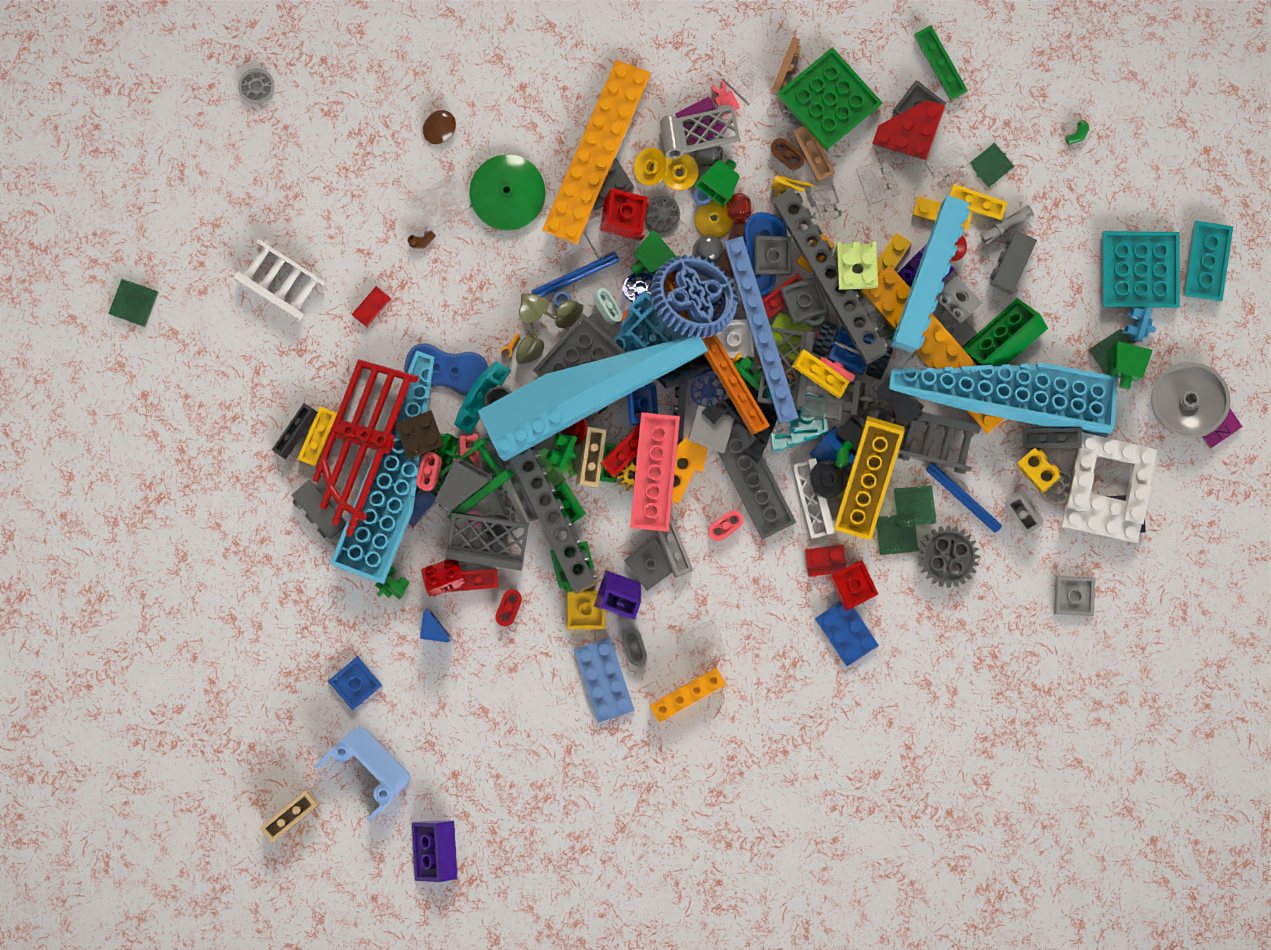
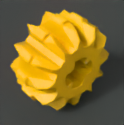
M632 459L630 466L626 465V469L620 471L624 475H618L617 479H624L620 486L627 483L626 491H629L630 486H633L634 492L635 480L628 478L630 471L636 472V466L633 465Z

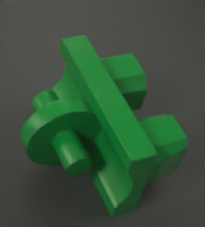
M746 356L741 361L738 360L734 366L747 388L752 385L758 391L762 368L754 374L749 368L755 362L750 356Z
M440 433L445 447L438 449V451H433V453L440 456L442 460L441 469L443 470L447 463L451 464L453 458L458 459L460 457L456 454L459 448L456 444L459 439L449 433Z
M555 434L553 442L559 445L557 452L550 449L545 457L551 462V466L564 470L566 463L570 465L572 459H579V456L575 454L577 447L574 446L577 437L569 434Z
M391 566L385 583L377 582L375 584L379 589L377 595L381 597L385 594L388 598L394 595L400 600L409 585V581L402 576L395 582L391 577L396 573V570Z

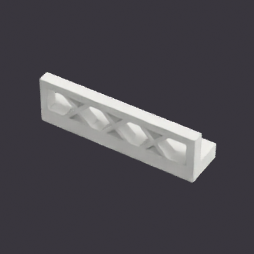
M816 458L792 465L811 539L835 533L827 500L817 496L815 493H813L811 498L805 495L803 488L806 483L809 484L808 477L805 479L798 473L797 468L808 465L810 472L813 466L817 464ZM811 501L819 507L816 516L808 512V506ZM816 520L823 524L825 532L814 534L812 526Z

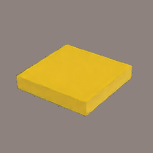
M567 591V629H606L605 611L593 607L598 591H582L578 594H575L573 591Z

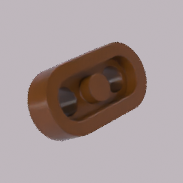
M778 138L772 142L770 148L772 155L791 170H799L803 166L804 155L787 140ZM781 146L783 151L778 152L776 148ZM796 158L798 160V163L793 164L791 162V159Z

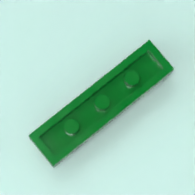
M932 25L915 33L916 41L950 101L967 93L968 89Z

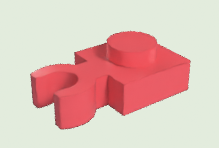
M724 80L720 82L722 85L721 89H716L713 84L712 91L718 95V97L714 98L717 107L729 104L730 107L734 106V111L740 108L732 90L726 92Z

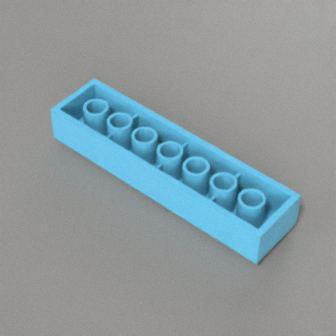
M949 195L942 201L890 346L909 353H913L919 347L921 348L925 336H922V334L928 329L931 322L929 314L935 310L938 302L935 299L936 295L938 296L944 286L942 278L948 274L951 266L948 261L951 260L952 256L954 257L957 250L955 242L961 238L964 227H961V225L964 224L970 213V209H968L969 202Z

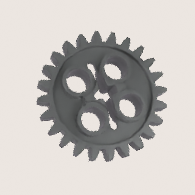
M948 525L945 531L940 526L938 527V532L935 529L931 530L933 536L930 534L925 535L927 541H921L924 547L918 548L922 554L918 555L917 558L922 559L918 566H924L921 573H928L926 579L932 577V584L939 581V587H943L944 583H946L947 588H951L952 583L954 587H958L959 582L965 584V578L968 580L972 579L969 573L977 572L973 566H979L975 559L980 558V556L975 555L979 548H973L976 541H969L971 534L964 536L965 530L963 529L958 532L957 526L951 531V527ZM939 540L945 542L946 547L944 550L938 548L937 543ZM951 540H953L954 543H953V546H952L951 551H950V546H951V543H950V542H951ZM957 545L963 547V555H959L956 552ZM949 553V556L952 557V559L947 561V557H945V554ZM935 558L939 559L941 562V566L939 569L933 566V560ZM946 563H947L946 573H943V570H944L945 565H946ZM953 563L959 566V572L957 574L953 573L951 570V566Z

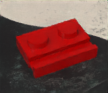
M843 544L805 549L808 577L834 574L846 568Z

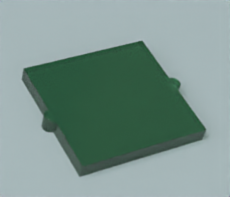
M995 142L969 163L977 173V177H980L988 188L1014 168V165L1006 157V153H1003Z

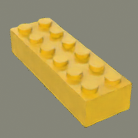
M867 416L835 520L834 530L871 540L905 427Z

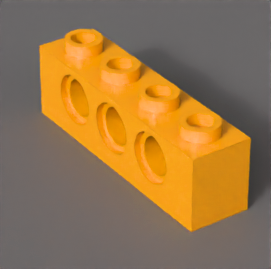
M717 667L649 706L660 723L725 686L726 683Z

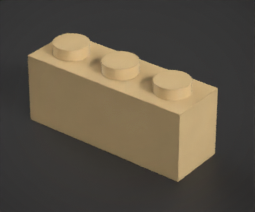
M587 427L586 436L581 443L575 485L590 488L599 487L602 466L600 462L603 460L607 430Z
M307 789L262 825L260 829L270 842L273 843L319 806L320 802Z

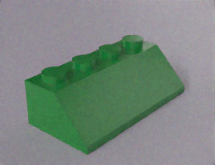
M1017 298L962 348L978 366H1002L1009 364L1042 335L1048 327L1040 313Z

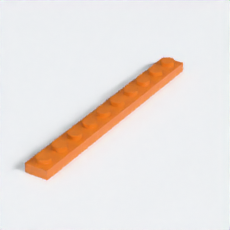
M676 271L670 273L664 280L663 285L668 293L676 289L674 284ZM687 311L680 312L683 318L692 321ZM713 334L710 338L708 336L703 338L702 340L708 350L704 355L751 435L767 429L770 426L717 335Z

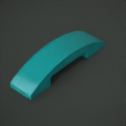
M498 361L493 362L480 375L466 395L454 425L470 435L480 420L477 416L479 414L478 411L485 405V395L497 385L502 386L512 370Z

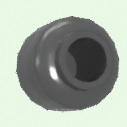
M719 145L694 151V157L697 158L700 165L713 166L718 160L722 161L723 147Z

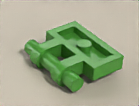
M553 443L552 445L557 452L559 445ZM547 447L538 452L540 458L537 460L540 466H545L548 475L545 477L548 483H553L554 487L566 481L563 473L568 471L571 477L577 475L573 461L570 465L566 463L563 470L551 466V462L545 458L549 451Z

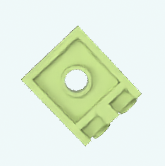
M876 241L871 244L853 242L852 244L841 245V242L837 243L833 257H837L839 290L877 289ZM860 265L863 268V272L856 274L853 272L852 267Z

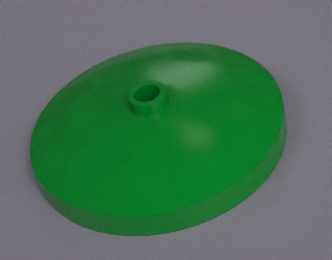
M499 155L487 160L476 170L470 183L469 195L473 210L482 222L497 230L514 231L526 227L538 217L544 206L546 190L542 175L531 162L516 155ZM505 188H510V192L508 194L504 193L503 190Z

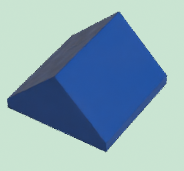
M645 385L627 395L629 425L640 423L641 413L658 414L656 385Z
M835 426L809 454L813 459L816 458L818 463L824 460L836 461L837 451L845 443L836 433L838 429ZM853 448L849 452L847 466L843 467L845 471L853 464L856 454Z
M430 609L423 611L420 639L451 642L453 639Z

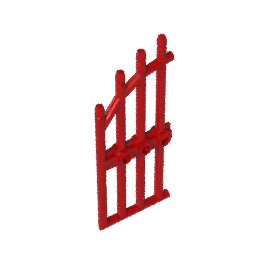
M360 359L357 360L312 480L318 483L321 473H323L327 488L320 503L321 509L326 510L331 496L338 504L335 516L332 519L333 525L337 526L344 510L352 515L349 527L346 529V535L352 536L358 520L364 521L367 517L366 513L362 512L374 477L383 454H389L394 446L396 436L391 433L410 382L417 383L419 379L417 375ZM362 369L371 370L352 422L344 421L343 418ZM378 373L385 374L387 377L368 427L361 426L359 423ZM394 377L403 379L384 432L375 430ZM337 438L343 440L344 443L331 475L327 460ZM352 443L360 445L343 493L340 495L335 486ZM370 448L376 450V453L354 508L347 501L366 451Z

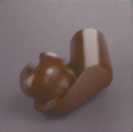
M429 230L423 237L410 235L407 242L412 248L424 249L432 242L436 235Z

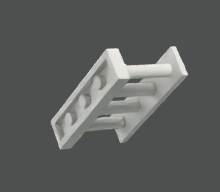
M258 239L257 243L262 249L248 270L244 271L243 274L237 271L233 278L300 321L304 316L300 311L302 309L301 305L316 282L322 286L325 284L321 279L323 276L314 270L309 272L273 249L275 245L266 239L264 242ZM268 252L277 256L278 259L264 280L257 284L252 281L253 275ZM284 262L294 267L279 292L273 294L268 291L270 288L268 286ZM300 272L310 277L295 302L288 304L284 301L286 299L285 295Z

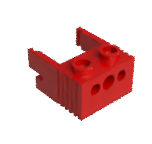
M611 188L604 198L599 231H607V233L610 232L611 234L614 233L622 237L641 241L645 237V235L641 234L643 233L646 208L649 206V202H647L648 197Z

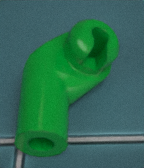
M1085 120L1077 123L1076 133L1065 137L1067 145L1085 139L1089 131V124Z
M846 441L837 451L835 464L838 468L847 466L849 462V452L853 448V444L849 441Z

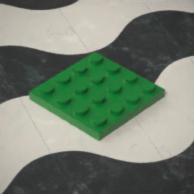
M833 47L776 94L826 151L883 103Z

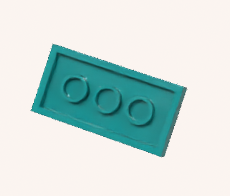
M1194 221L1183 296L1217 302L1223 301L1234 226Z

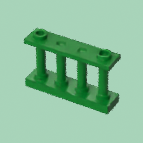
M478 438L471 443L472 448L459 458L474 465L469 457L478 451L494 472L495 479L487 482L476 494L473 493L463 504H459L451 510V513L447 515L450 521L453 511L468 512L515 475L511 469L505 471L500 469L484 447L490 441L488 438L482 440ZM453 463L439 473L436 484L438 491H440L443 485L441 479L449 473Z

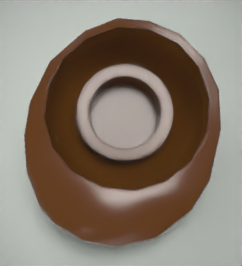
M438 110L432 113L423 125L425 139L431 144H441L447 141L456 129L455 117L446 110Z

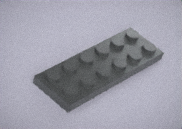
M737 423L731 428L725 452H718L763 540L797 522L763 455L760 461L756 463L744 452L753 443L754 438L748 430L740 423Z

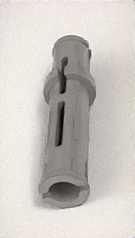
M1027 205L1002 222L993 224L992 228L980 234V237H983L981 238L982 242L987 245L997 237L1004 236L1008 230L1034 216L1032 208Z

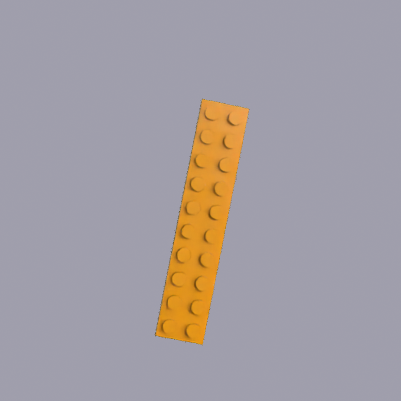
M617 59L615 60L542 228L543 232L573 244H579L649 82L651 72Z
M889 265L878 275V288L862 289L861 293L896 331L910 292V287ZM932 313L929 314L931 322L928 329L922 334V336H925L921 348L919 347L918 350L914 351L927 368L934 369L978 366ZM965 410L973 421L981 426V430L985 434H988L1005 419Z

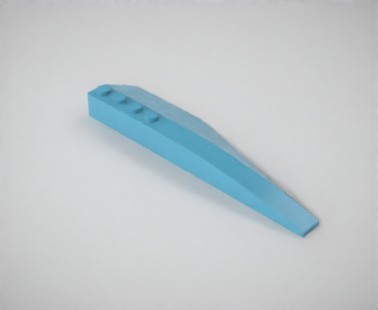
M692 335L691 337L676 339L548 373L480 409L478 413L500 458L505 462L708 350L700 336L696 338L695 335Z
M416 351L408 373L417 375L419 379L417 383L410 382L395 423L427 412L435 357ZM394 425L391 433L396 436L394 446L389 454H383L362 512L366 513L367 517L364 521L359 519L354 528V533L352 536L346 535V529L349 527L352 516L351 514L349 515L330 562L336 568L381 584L385 583L413 513L417 487L416 480L421 456L411 460L407 459L396 425ZM367 471V473H366V476H365V478H364V481H363V483H362V486H361V488H360V491H359V493H358V496H357V498H356V500H355V503H354V505H353L354 508H355V506H356L357 500H358L359 495H360V493H361V490H362V487H363V485H364L365 479H366V477H367L368 471Z
M1037 363L1036 365L1020 364L1016 366L1006 364L1002 366H962L961 368L944 367V369L926 368L924 370H917L916 368L891 369L889 389L990 416L1052 428H1082L1083 433L1107 438L1115 426L1118 377L1047 363Z

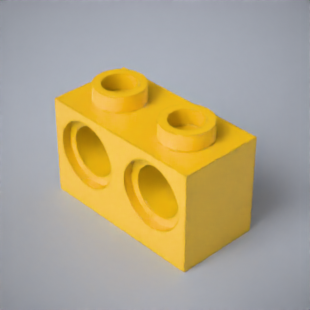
M1034 448L1017 462V467L1036 489L1043 494L1058 482L1061 476L1059 475V469L1054 464L1050 465L1046 461L1048 458L1043 451H1037ZM1030 459H1036L1038 460L1039 465L1037 467H1031L1028 464V461ZM1049 473L1052 479L1047 482L1043 481L1041 475Z

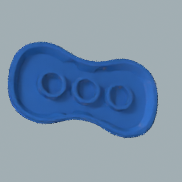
M766 212L755 213L748 219L745 225L746 249L752 269L753 236H787V229L783 221L773 214ZM754 274L760 295L765 296L770 293L775 285L776 275Z
M423 343L415 345L408 352L404 372L408 373L416 351L435 357L431 387H448L458 394L466 396L476 380L488 368V364L484 357L475 352L451 354L431 344Z

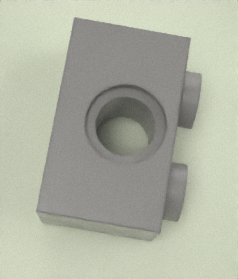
M957 276L952 278L943 287L938 296L936 295V299L960 324L982 304Z
M1023 489L1005 500V506L1025 535L1043 525V518Z

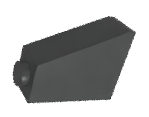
M458 458L454 461L434 502L438 503L439 507L444 510H453L489 482L493 476Z

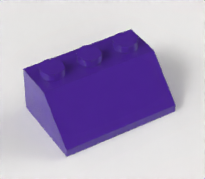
M454 821L412 822L415 881L444 882L458 879Z

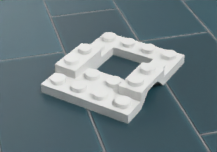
M1083 433L1082 448H1077L1070 495L1065 505L1061 527L1138 543L1141 525L1144 524L1150 496V483L1158 449ZM1097 456L1133 464L1125 501L1091 493Z

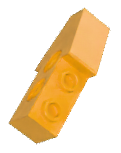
M689 435L677 446L674 476L679 478L680 484L673 487L672 502L677 505L681 501L694 470L702 473L708 450L704 446L687 441ZM685 459L688 462V467L686 469L678 468L677 461Z

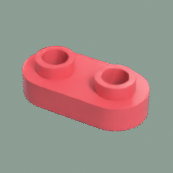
M429 452L422 457L416 483L424 491L433 490L437 484L442 465L439 455Z
M729 511L711 524L708 530L710 538L714 541H722L741 527L743 516L738 511ZM731 517L737 519L735 524L730 523ZM716 528L721 529L722 532L720 535H716L714 533V530Z

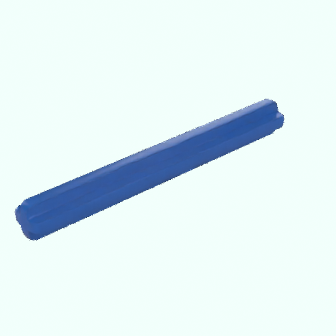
M613 252L535 288L531 293L544 297L619 262V257L616 252Z
M931 463L926 468V471L993 532L996 533L1001 529L1002 525L938 466Z

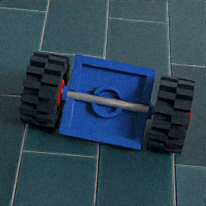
M824 320L815 337L812 352L825 357L830 346H832L827 360L832 363L835 361L839 362L845 369L863 375L867 365L864 363L845 328L841 326L836 339H834L838 325ZM866 337L863 340L866 344H871L874 342V340L869 337ZM887 347V355L870 363L866 375L880 380L888 366L893 348Z

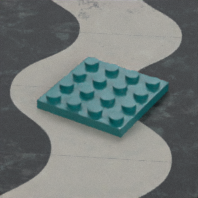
M1103 231L1102 308H1180V232Z

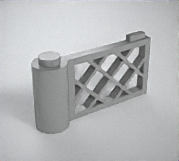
M729 104L718 106L717 110L680 118L667 115L659 123L665 156L669 159L679 158L687 152L741 141L734 106L730 107ZM731 113L732 115L728 122L720 119L724 114ZM705 118L713 119L709 127L702 123ZM692 122L695 125L689 131L683 127V123ZM717 122L724 125L720 133L712 129ZM698 127L706 130L701 137L694 133ZM729 128L735 131L736 136L726 137L723 134ZM709 132L716 135L713 141L705 139ZM691 136L698 140L694 145L687 146L686 142Z

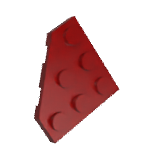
M926 100L878 125L872 144L927 161L946 106Z

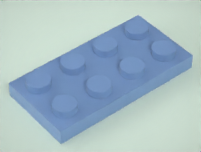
M611 637L574 649L598 723L635 711Z

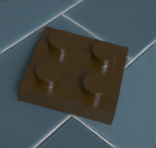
M432 410L395 423L408 460L445 447Z

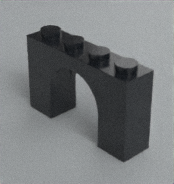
M889 376L875 392L893 408L896 417L895 424L905 427V434L910 428L908 424L912 420L917 421L924 414L921 410L925 406L914 396L889 389ZM851 416L836 433L845 442H851L853 449L857 451L864 427Z

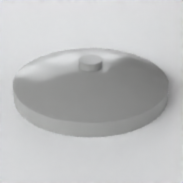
M1184 362L1171 366L1159 376L1152 390L1151 405L1156 419L1169 432L1181 437L1196 438L1210 434L1223 423L1230 408V392L1222 376L1211 367L1196 362Z

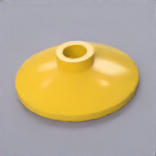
M646 148L635 159L634 174L643 185L653 186L658 184L667 172V159L659 149Z
M685 153L676 159L666 158L667 172L662 179L665 185L677 191L686 190L693 186L699 173L696 161ZM678 170H681L683 172V175L677 176L676 172Z
M710 201L709 204L700 206L695 214V225L702 235H713L720 238L727 234L732 226L733 217L728 206L722 207L715 201ZM716 215L718 219L717 221H712L710 217Z

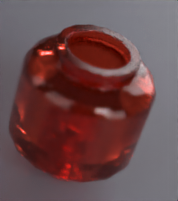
M743 193L733 194L727 202L728 217L735 220L736 223L745 222L752 215L751 199Z

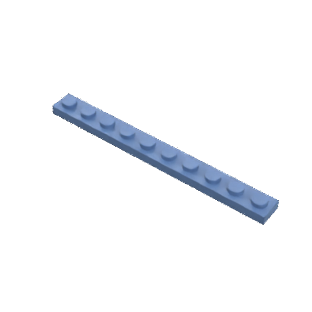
M743 236L724 241L726 253L778 422L782 424L798 419Z

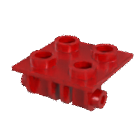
M445 559L442 562L421 569L425 589L429 597L443 594L441 588L446 593L445 586H448L449 591H452L450 584L453 589L463 587V584H465L457 560Z

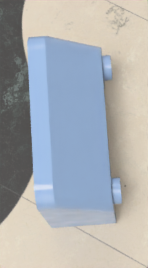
M357 727L338 742L315 767L317 769L322 767L332 756L339 762H345L354 755L380 782L374 790V798L380 806L367 818L370 822L409 783L410 774L367 729Z

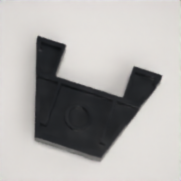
M751 386L748 389L770 425L767 429L753 434L756 439L744 451L753 461L758 463L778 419L772 404L757 402L759 391ZM730 398L721 400L713 406H708L702 411V414L713 424L728 412L748 430Z

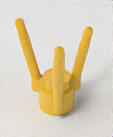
M776 175L771 189L775 190L774 195L779 196L782 192H786L788 188L805 192V189L796 185L819 189V186Z

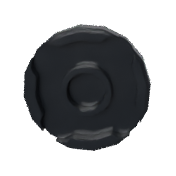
M820 461L810 470L808 477L809 486L819 497L825 499L834 498L846 488L847 475L843 468L836 466L835 461Z

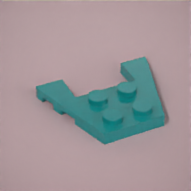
M767 387L765 389V395L767 399H771L769 389ZM806 392L804 408L796 410L798 419L789 421L790 433L771 434L772 453L828 433L824 396Z

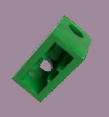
M728 159L725 163L718 160L701 176L694 186L724 207L731 199L740 178L739 174L734 171L737 164L731 159Z
M652 230L633 253L637 262L630 269L636 276L644 270L652 276L664 262L669 261L672 257L675 259L677 256L659 235Z
M1119 341L1111 345V375L1120 378L1119 388L1131 389L1132 381H1138L1143 378L1153 350Z

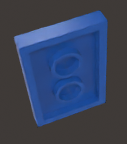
M841 601L815 618L846 667L879 646L855 608L845 611Z

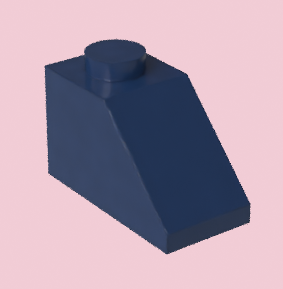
M421 489L415 495L413 513L408 523L412 528L437 504L434 502L436 496L430 491Z

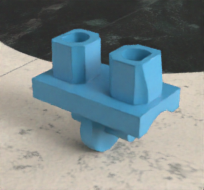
M1148 307L1130 308L1128 318L1134 319L1135 322L1134 325L1127 324L1122 333L1129 338L1130 342H1142L1144 337L1148 338L1150 332H1156V327L1152 326L1153 319H1150L1152 309Z

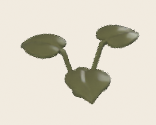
M521 294L519 317L523 322L530 323L533 338L525 337L520 342L516 352L517 363L531 362L537 359L544 350V342L541 339H537L538 335L533 321L541 319L542 314H545L552 319H556L555 325L558 328L570 327L580 318L584 308L583 304L575 300L564 301L558 306L556 315L547 312L549 303L546 298L535 294Z

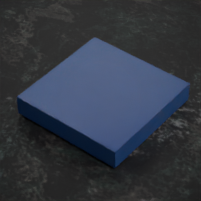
M359 656L328 680L352 711L383 686Z

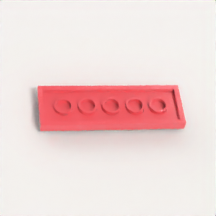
M641 413L630 528L669 532L680 416Z

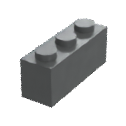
M1017 230L1013 235L1009 234L1005 242L1008 245L1006 251H1002L997 260L1000 264L997 269H993L989 279H992L990 285L1012 294L1037 240Z
M308 480L292 494L294 498L292 502L298 509L303 508L307 513L305 517L310 523L313 524L315 522L318 525L319 529L317 531L324 538L332 539L344 529L347 521L342 516L337 526L332 524L336 509L329 501L326 510L320 508L323 494L312 481Z

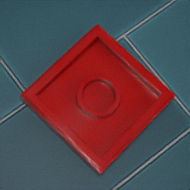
M863 560L829 576L845 611L879 595Z

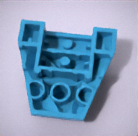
M645 290L630 305L629 312L621 324L622 327L617 337L614 338V341L626 352L688 337L687 333L681 335L679 330L674 332V327L672 326L667 328L668 323L666 321L662 322V316H657L658 310H653L655 304L651 303L652 297Z

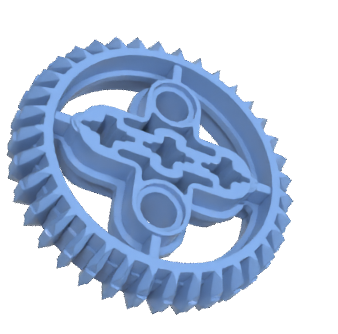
M686 254L682 257L678 255L675 259L672 257L658 268L651 281V303L655 304L653 310H658L657 316L663 317L662 322L666 321L668 323L667 328L672 326L674 327V332L679 330L681 335L687 333L688 337L695 335L696 338L700 336L703 339L706 336L710 338L713 334H719L733 320L738 304L736 302L738 296L735 295L737 289L733 288L734 283L729 282L730 277L725 276L726 271L721 272L719 270L720 266H714V261L709 263L707 258L701 260L700 256L694 258L693 254L689 258ZM676 271L674 283L676 289L670 291L665 298L663 290L664 280L670 273ZM697 272L708 277L710 280L701 282ZM722 294L724 301L723 314L718 320L712 322L714 310L712 304L717 302ZM687 311L692 321L681 317L677 313Z

